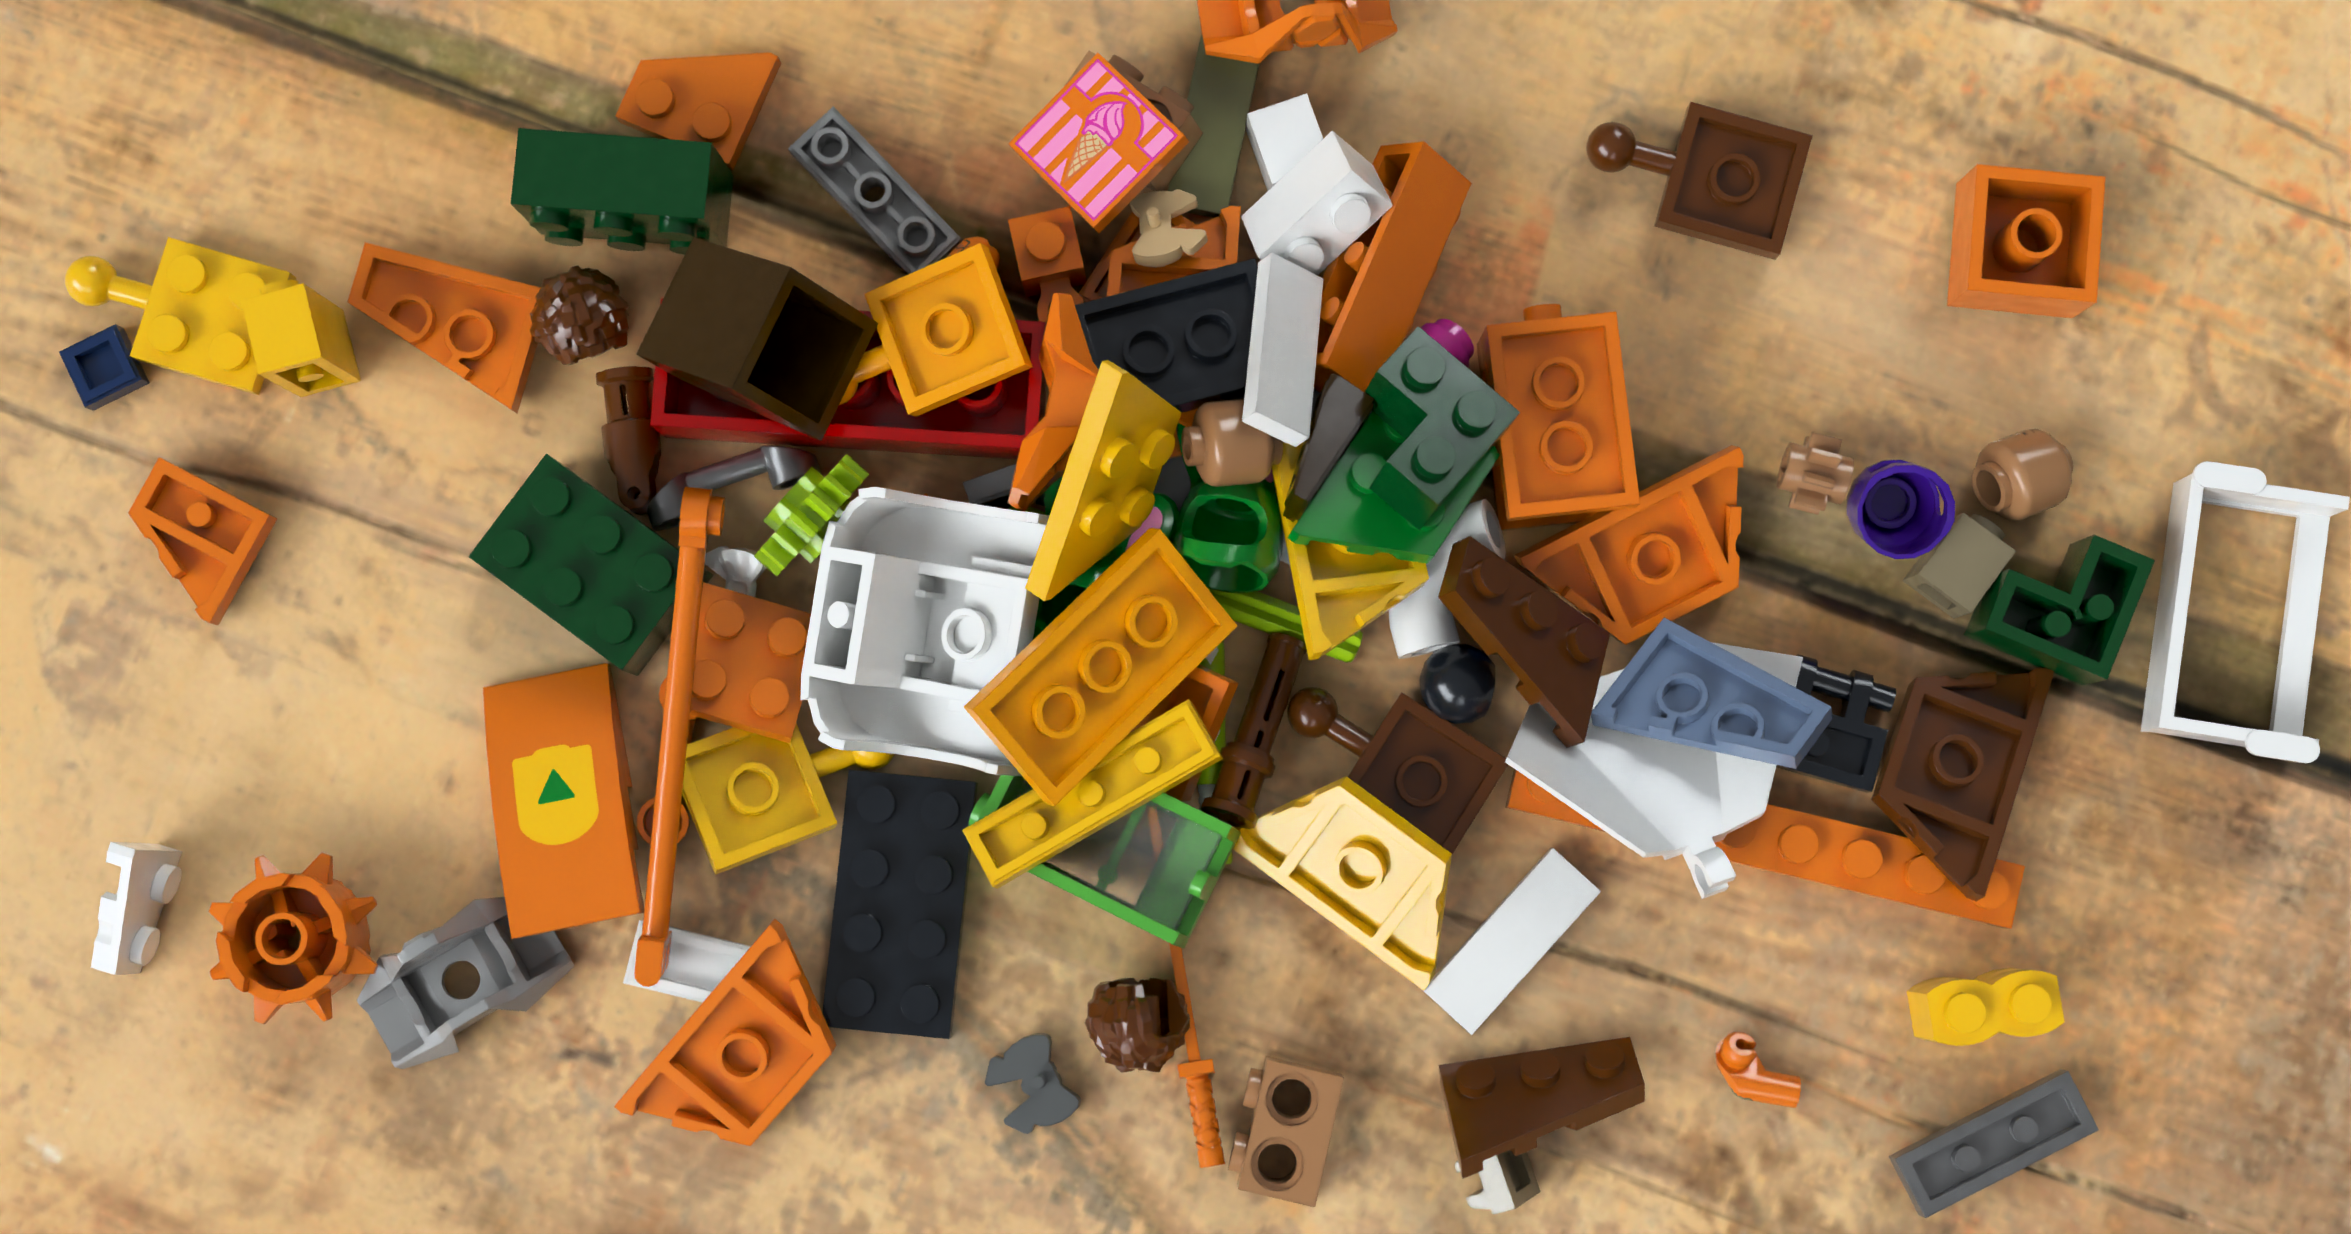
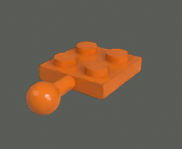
M703 582L690 715L790 743L803 701L800 700L801 673L811 613Z

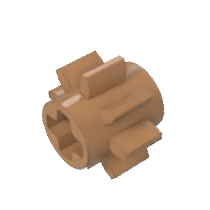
M1812 432L1810 437H1805L1804 445L1792 442L1787 445L1779 467L1777 488L1792 492L1788 505L1789 508L1818 515L1820 511L1825 510L1827 501L1839 505L1842 504L1848 492L1854 469L1853 458L1838 454L1842 439Z

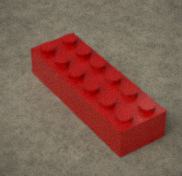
M859 310L873 320L870 311ZM1016 320L1033 366L1032 368L917 417L907 413L892 369L858 384L854 396L848 402L838 406L821 441L686 383L655 365L650 425L665 438L1017 459L1022 441L1045 415L1047 383L1039 360V353L1046 322ZM877 328L865 352L882 345Z

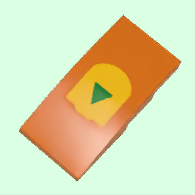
M610 663L483 687L491 800L511 939L644 913L643 898L634 850L639 848L628 788H632V781Z

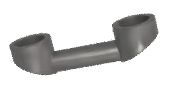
M762 446L759 449L690 472L681 473L662 487L649 503L647 514L652 529L660 531L679 526L681 502L685 487L715 490L768 472L773 490L790 489L811 467H814L822 475L817 458L813 453L797 448Z

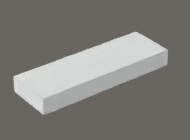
M1271 252L1258 262L1242 422L1297 447L1310 437L1323 278Z
M1550 848L1432 978L1424 992L1472 1035L1601 891L1554 848Z

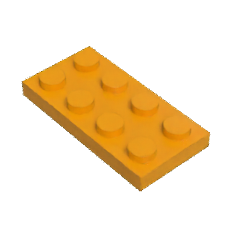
M1149 528L964 706V709L1045 803L1056 806L1237 627V624L1161 529Z

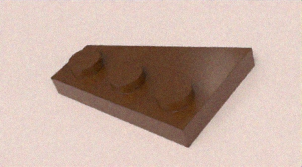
M1630 1037L1439 1065L1440 1085L1462 1179L1483 1171L1484 1160L1505 1151L1511 1150L1516 1157L1537 1148L1538 1137L1564 1126L1577 1131L1645 1102V1083Z

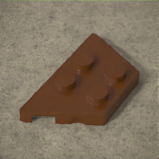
M2036 668L2029 673L1996 675V672L1971 673L1965 678L1955 679L1947 675L1916 677L1908 685L1871 798L1966 898L1976 902L1985 897L2055 671L2047 668Z

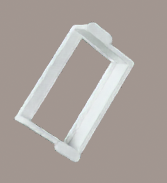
M2209 461L2202 462L2194 468L2192 474L2173 483L2141 732H2153L2246 747L2247 751L2255 756L2311 763L2320 754L2319 739L2302 735L2329 521L2331 516L2348 510L2350 497L2266 484L2265 474L2259 469ZM2202 503L2296 517L2269 731L2174 717Z

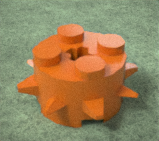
M321 853L302 873H280L264 855L255 858L256 879L235 893L230 902H212L208 912L223 925L222 932H217L216 937L220 962L210 970V976L213 980L230 979L235 988L252 994L254 996V1021L266 1024L283 1005L305 1002L323 1022L333 1018L331 996L352 982L356 974H375L378 964L369 956L371 953L369 945L370 931L366 917L377 906V901L374 896L356 898L353 892L345 887L341 881L333 879V856L326 853ZM295 927H298L301 934V941L298 942L299 948L291 949L288 939L296 934Z

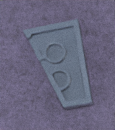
M1664 617L1592 710L1591 718L1593 725L1796 769L1831 722L1832 707Z

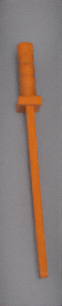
M1148 806L1147 813L1155 861L1157 863L1163 851L1164 843L1158 809H1156L1157 806ZM1169 943L1177 992L1184 995L1187 1011L1190 1015V1028L1185 1033L1189 1063L1178 1064L1177 1066L1179 1078L1187 1079L1186 1089L1188 1098L1190 1097L1189 1107L1194 1121L1192 1125L1194 1136L1197 1139L1195 1143L1198 1149L1199 1167L1206 1168L1225 1164L1223 1147L1221 1146V1137H1219L1218 1133L1220 1129L1218 1117L1216 1118L1215 1115L1217 1111L1215 1099L1212 1095V1082L1209 1079V1074L1215 1073L1213 1059L1201 1060L1182 948Z

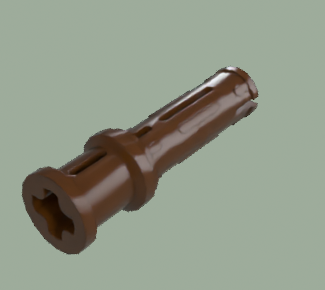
M1271 633L1268 636V644L1250 691L1234 742H1227L1226 746L1221 748L1220 753L1223 759L1220 760L1222 767L1212 796L1204 798L1200 808L1201 811L1239 828L1253 829L1256 825L1258 816L1253 812L1264 779L1271 778L1276 767L1273 764L1275 759L1270 755L1287 707L1303 655L1307 652L1304 642L1282 633Z

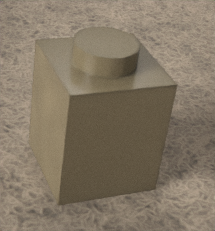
M1962 513L1955 517V521L1948 534L1930 552L1920 556L1903 579V582L1955 619L1974 610L2016 550L2002 541L2005 534L1996 524L1977 514L1969 517Z

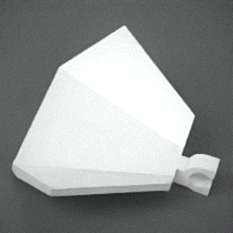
M1713 643L1796 688L1803 657ZM1624 669L1600 677L1593 709ZM1539 702L1529 705L1505 763L1643 858L1663 856L1664 860L1683 854L1702 899L1727 890L1729 887L1727 882L1733 881L1736 874L1726 854L1721 848L1716 847L1715 843L1724 840L1727 834L1760 818L1765 813L1777 765L1594 726L1591 717L1585 742L1566 748L1552 732L1557 723Z

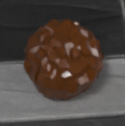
M577 265L571 267L568 272L544 279L542 288L535 296L536 303L534 309L530 313L532 321L530 332L534 336L535 342L541 343L549 354L555 356L557 361H561L563 365H572L578 363L580 359L594 358L601 355L612 347L618 349L627 345V330L629 329L627 321L629 314L627 310L630 305L619 295V286L615 284L612 278L601 273L598 269H581Z
M1123 978L1100 982L1094 988L1092 999L1087 1004V1018L1084 1022L1090 1038L1094 1041L1101 1056L1105 1059V1063L1114 1065L1121 1073L1135 1069L1139 1071L1160 1072L1163 1065L1170 1058H1173L1175 1050L1185 1044L1184 1036L1190 1028V1015L1187 1011L1185 997L1177 992L1173 980L1150 978L1149 980L1142 979L1137 982L1134 978Z

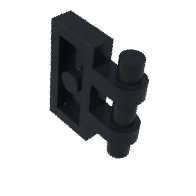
M1797 654L1796 656L1803 657L1796 688L1811 695V691L1842 699V709L1840 716L1832 714L1831 722L1796 769L1780 765L1776 767L1865 793L1872 792L1888 730L1866 724L1864 719L1868 707L1889 713L1895 701L1896 688L1873 682V675L1853 670L1850 675L1818 667L1816 659Z

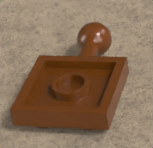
M1690 102L1686 108L1675 151L1636 141L1633 132L1627 126L1618 122H1607L1597 126L1588 137L1586 151L1590 162L1597 169L1604 172H1618L1630 165L1668 176L1655 220V227L1776 260L1781 254L1813 135Z
M1317 687L1304 688L1294 694L1288 704V721L1298 734L1307 738H1318L1325 735L1360 757L1348 778L1452 854L1508 766L1505 763V757L1450 722L1439 718L1434 712L1402 692L1374 736L1338 714L1336 701L1324 689Z

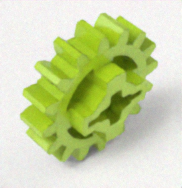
M848 454L838 462L826 477L822 476L814 467H811L764 518L763 521L775 533L757 551L754 557L776 577L798 553L812 563L821 554L829 521L837 522L851 502L848 498L868 477L869 473Z

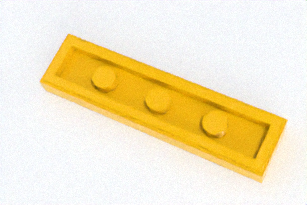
M1188 699L1129 733L1056 806L1045 803L1035 790L1032 789L962 831L992 887L998 889L1219 762L1223 757L1193 703Z

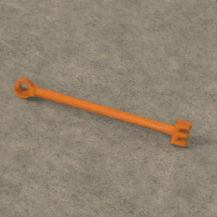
M685 487L680 509L678 544L680 548L642 935L637 942L634 972L636 981L645 987L657 984L669 965L672 931H669L705 556L709 535H722L725 517V497L713 496V489Z

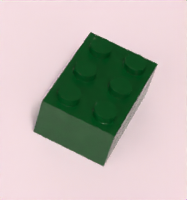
M518 128L511 205L529 222L531 227H534L540 234L545 235V241L562 246L583 245V238L607 239L608 246L626 251L645 250L646 242L670 244L672 252L683 255L686 254L693 237L727 247L733 174L712 143Z
M545 454L468 557L619 669L638 676L672 630L679 549L564 464ZM704 568L703 582L708 583L713 574Z

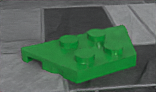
M1372 411L1289 534L1288 539L1295 544L1308 545L1311 540L1345 545L1348 552L1367 555L1385 552L1392 554L1400 560L1428 564L1500 454L1494 446L1419 531L1369 488L1386 461L1406 440Z

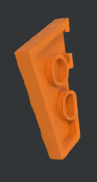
M365 242L347 302L518 414L538 345L530 332L532 326L530 313L536 303L535 296L541 288Z

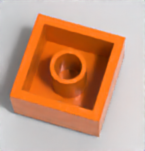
M1982 164L1975 165L1956 183L1947 306L2074 318L2096 304L2106 176Z

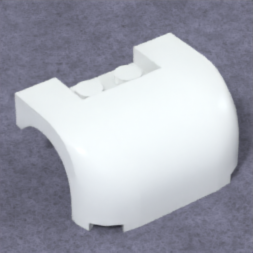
M880 487L858 489L859 496L848 504L837 522L829 521L821 549L802 666L800 700H808L813 722L821 733L818 740L839 750L906 755L963 765L994 775L1022 776L964 709V706L1033 640L1039 597L1025 589L1049 515L965 503Z

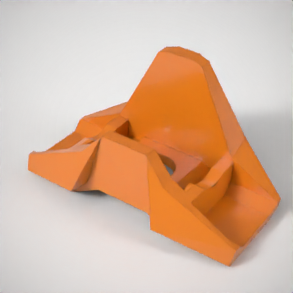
M1196 0L1205 54L1256 64L1262 62L1271 52L1292 50L1293 44L1300 48L1314 47L1317 44L1321 47L1346 45L1348 39H1351L1358 53H1361L1394 36L1398 31L1397 25L1392 19L1389 0H1314V4L1300 6L1286 15L1281 9L1280 0Z
M1053 293L1045 324L1039 360L1049 389L1045 416L1021 443L1008 503L1011 506L1024 512L1055 481L1063 476L1099 371L1092 360L1071 294Z

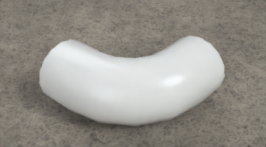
M1486 499L1470 503L1466 506L1435 556L1426 564L1429 579L1424 586L1389 610L1390 630L1399 659L1432 653L1438 649L1460 642L1453 614L1438 596L1453 543L1471 536L1505 559L1506 551L1502 530L1494 509Z

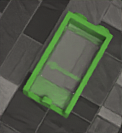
M1000 775L991 795L984 793L977 801L970 815L968 825H972L1033 788L1023 776ZM1163 793L1028 872L1175 946L1185 948L1241 832L1233 826Z

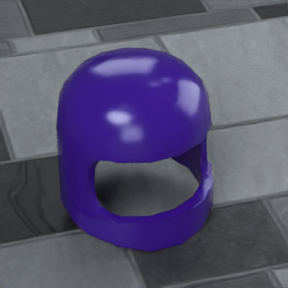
M1882 460L1866 467L1853 480L1847 495V516L1854 532L1876 552L1894 559H1912L1930 552L1951 530L1955 521V500L1949 485L1931 469L1904 460ZM1939 492L1944 501V509L1942 515L1940 512Z

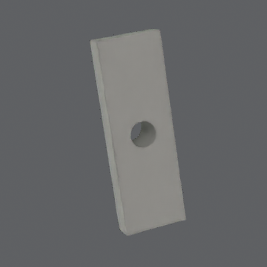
M834 106L788 148L791 155L907 275L945 259L962 241L954 230ZM873 187L885 189L884 196L876 202L865 200V195L869 189Z

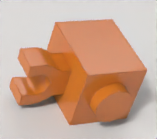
M1070 206L1009 219V228L1025 295L1030 297L1041 294L1037 305L1038 320L1046 322L1053 293L1071 294L1075 305L1084 303L1082 297L1072 288L1084 285L1087 280Z

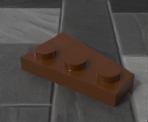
M1471 536L1453 543L1438 598L1487 655L1498 654L1520 679L1515 687L1529 705L1539 702L1557 723L1552 732L1566 748L1585 742L1610 633Z

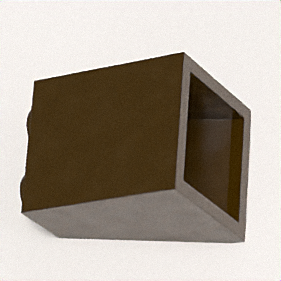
M693 237L636 355L686 383L822 441L878 323L792 267Z

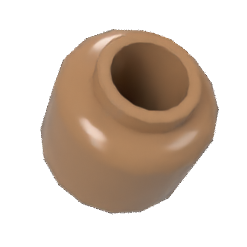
M1244 399L1203 403L1195 413L1192 426L1184 427L1182 431V453L1186 465L1196 466L1202 480L1210 486L1221 487L1262 482L1270 474L1272 465H1278L1281 462L1283 441L1242 422Z
M2039 429L2023 430L1989 443L1979 453L1972 474L1973 489L1979 502L1987 510L1995 512L2009 521L2023 520L2056 507L2067 498L2072 484L2073 460L2067 448L2050 434Z

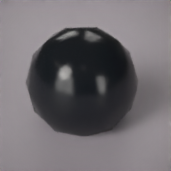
M1455 644L1438 649L1425 661L1420 675L1419 683L1422 700L1441 719L1454 724L1472 723L1484 717L1491 705L1495 688V664L1484 651L1469 644Z

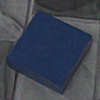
M117 324L59 351L84 407L92 411L150 383L140 361L130 357L133 346L125 329Z

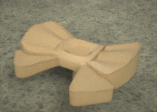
M1180 189L1174 191H1152L1138 195L1130 202L1132 212L1139 218L1141 236L1132 249L1134 260L1137 264L1154 268L1164 267L1178 261L1183 252L1193 255L1207 243L1208 239L1205 230L1172 228V218L1198 207L1195 195Z

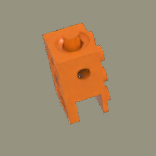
M1541 304L1523 309L1524 321L1487 325L1477 343L1480 379L1520 412L1501 439L1495 444V448L1500 456L1491 468L1496 514L1501 530L1578 523L1600 511L1636 508L1640 505L1617 312L1562 317L1560 304Z

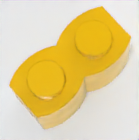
M2002 968L1983 973L1973 980L1954 977L1931 978L1907 990L1914 1036L1927 1041L1953 1046H1966L1983 1042L1997 1033L2019 1037L2042 1035L2058 1028L2065 1022L2057 976L2048 972Z

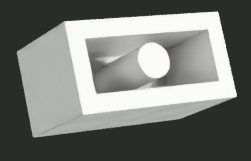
M1331 131L1250 207L1241 218L1260 260L1273 252L1311 273L1319 275L1383 216L1393 204L1374 166L1334 131Z

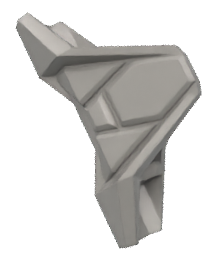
M505 897L474 899L443 926L421 933L404 943L400 953L381 955L376 962L378 964L376 973L369 975L357 1002L369 1014L391 1053V1062L394 1067L405 1069L459 1052L454 1036L498 1009L527 1011L574 967V964L555 931L511 939ZM458 961H467L473 964L480 975L478 990L467 999L453 997L447 991L444 983L446 971L452 964Z

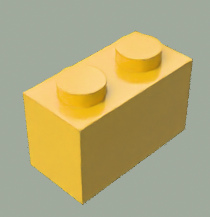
M281 280L262 286L260 288L261 295L240 300L260 376L299 397L361 381L344 310L304 283L300 284L297 280Z

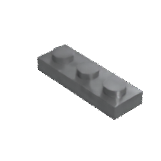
M2060 1069L1890 1155L1889 1158L1918 1215L1927 1218L2095 1133L2099 1129L2069 1071Z

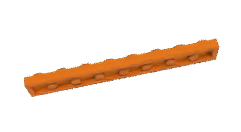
M1514 769L1505 808L1606 832ZM1767 804L1766 811L1760 818L1727 834L1724 840L1715 843L1716 847L1723 850L1731 863L2005 929H2012L2025 869L2024 865L1996 859L1985 897L1976 902L1966 898L1907 837Z

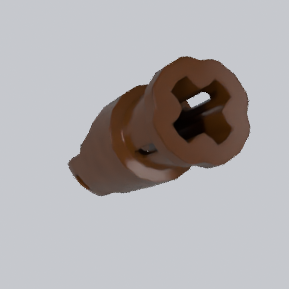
M617 367L596 373V384L603 387L607 416V424L601 428L604 456L610 465L611 471L616 476L620 502L629 508L631 512L637 515L647 514L649 503L657 494L655 478L658 474L661 457L660 433L650 425L651 409L648 383L653 380V370L649 367Z

